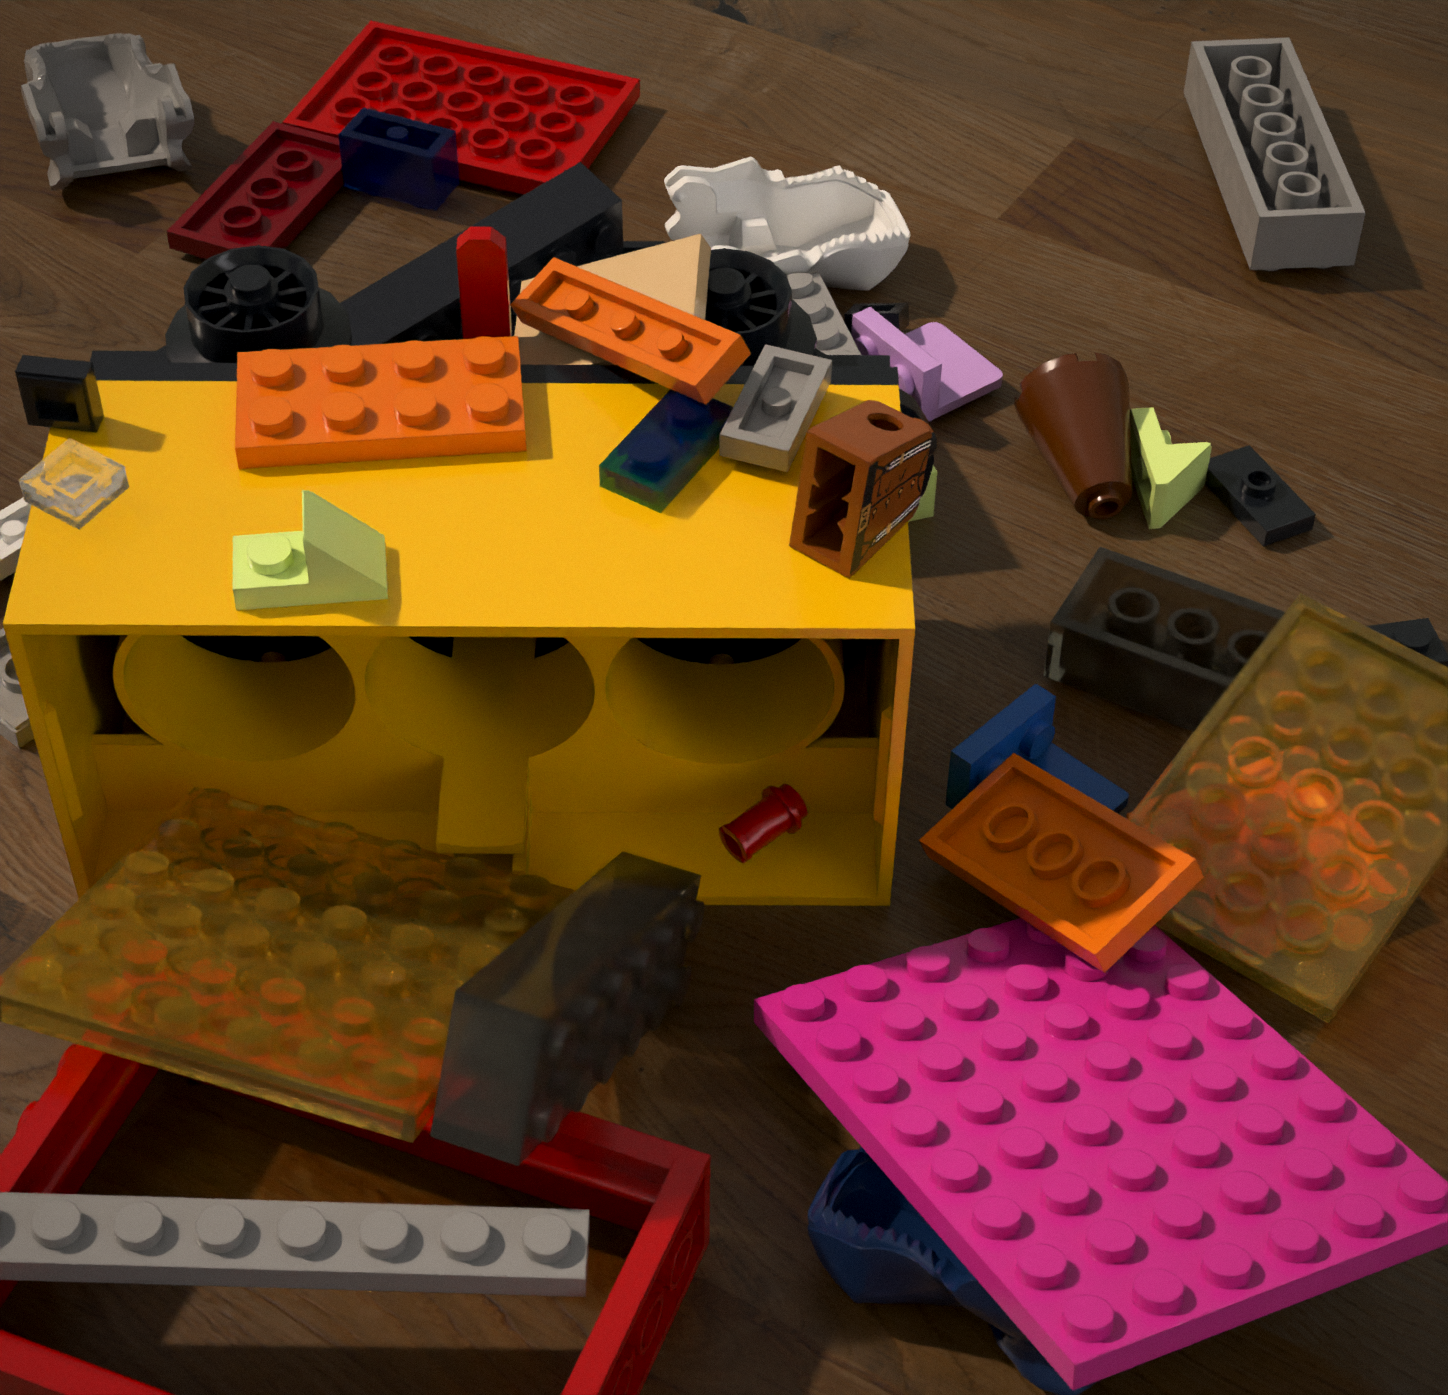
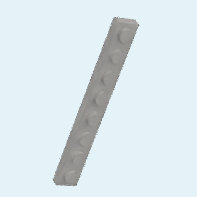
M0 1192V1280L586 1297L590 1218L589 1210Z

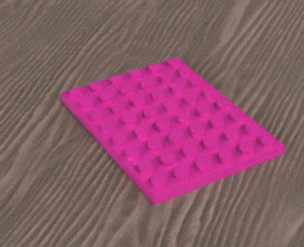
M1019 918L989 928L976 929L969 934L930 946L917 947L910 952L868 965L855 966L848 971L809 983L792 985L785 990L754 999V1023L1073 1391L1448 1244V1182L1156 925L1141 937L1105 973Z

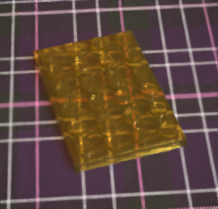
M1300 593L1128 817V820L1195 858L1204 876L1156 925L1330 1024L1448 853V667Z

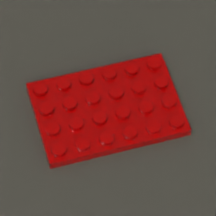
M370 21L282 121V124L362 144L364 159L397 165L403 169H415L437 174L450 180H463L489 186L498 191H510L525 195L579 162L586 168L591 166L640 97V79Z

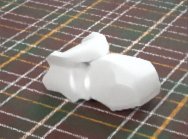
M748 157L715 168L677 166L664 179L671 201L676 207L675 214L665 223V229L671 240H678L701 233L711 250L726 248L749 251L771 260L786 275L798 272L808 274L819 272L826 287L869 291L895 269L909 245L910 231L891 195L885 190H879L876 184L867 182L865 178L855 176L853 172L842 169L841 166L809 175L784 178L781 170L769 171L762 169L757 160L753 157Z

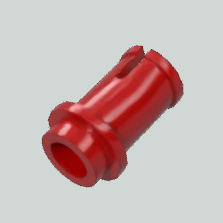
M784 783L778 788L774 785H769L763 789L760 801L730 823H726L719 828V836L727 851L737 861L745 863L755 853L783 833L795 834L802 827V819L808 815V810L802 797L790 785Z

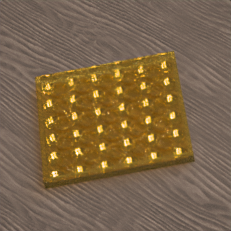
M194 787L0 975V1022L413 1143L571 915L574 890L551 884L547 879L538 875H518L492 868L475 858L437 854V852L422 849L418 844L409 840H389L357 831L353 826L346 823H327L294 814L290 809L283 806H264L231 797L229 793L220 789Z

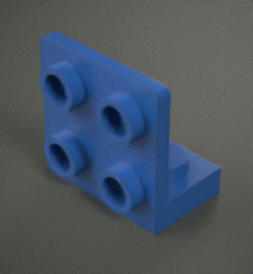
M1034 684L951 750L945 805L953 809L1012 753L1026 759L1118 814L1127 807L1129 794L1051 743L1055 734V728L1052 726L1056 696L1038 684Z

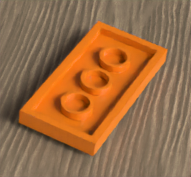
M482 336L474 339L424 342L407 341L404 343L355 346L337 345L333 347L287 350L266 349L263 351L237 353L235 452L238 469L527 451L518 336Z
M1012 753L919 839L928 858L1104 973L1204 878L1195 858L1015 753Z

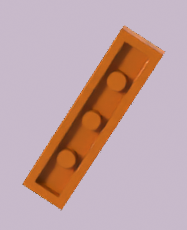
M555 257L549 261L510 304L521 323L705 405L751 354L742 336L738 333Z

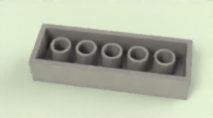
M1290 38L1191 41L1184 95L1249 269L1276 271L1284 268L1315 267L1326 269L1332 266L1354 265L1366 212Z

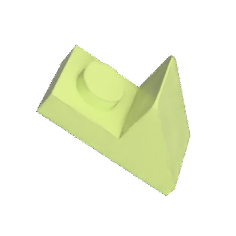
M1154 407L1132 408L1130 410L1132 479L1148 528H1161L1204 487L1212 446L1209 442L1172 444L1169 431L1161 430Z
M302 490L303 531L233 536L232 590L236 610L388 599L385 535L311 491Z

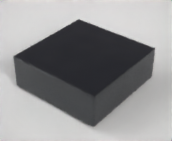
M22 355L15 374L28 425L97 432L104 413L93 362Z

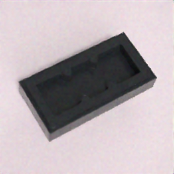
M1250 445L1210 458L1205 484L1263 547L1313 530L1316 514Z

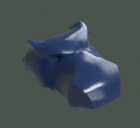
M860 1146L858 1150H847L840 1155L817 1191L808 1210L809 1225L807 1229L808 1236L820 1262L831 1278L855 1303L927 1304L965 1307L977 1317L989 1323L997 1345L1011 1359L1020 1374L1039 1389L1057 1395H1078L1096 1383L1094 1382L1073 1391L867 1152Z

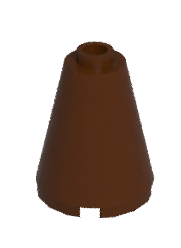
M1077 353L1062 355L1041 364L1025 376L1020 383L1022 393L1019 399L1015 397V409L1018 418L1076 511L1084 516L1095 519H1107L1117 515L1132 497L1128 377L1120 361L1107 354L1095 353L1097 361H1079Z

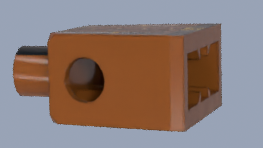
M867 400L810 428L806 435L789 546L848 578L853 576L914 516L919 506L928 457L937 448V438L930 425L921 419L911 418L879 401Z

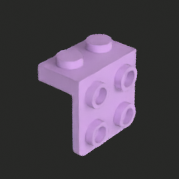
M871 307L852 315L851 336L861 355H890V367H898L899 388L916 400L928 421L996 390L1002 385V371L941 323L930 322L904 334Z

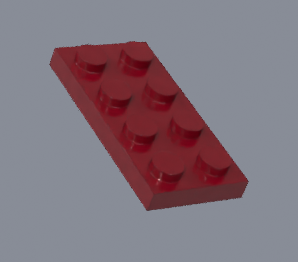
M273 121L166 231L169 249L203 259H208L232 248L260 245L286 249L364 163L363 145Z

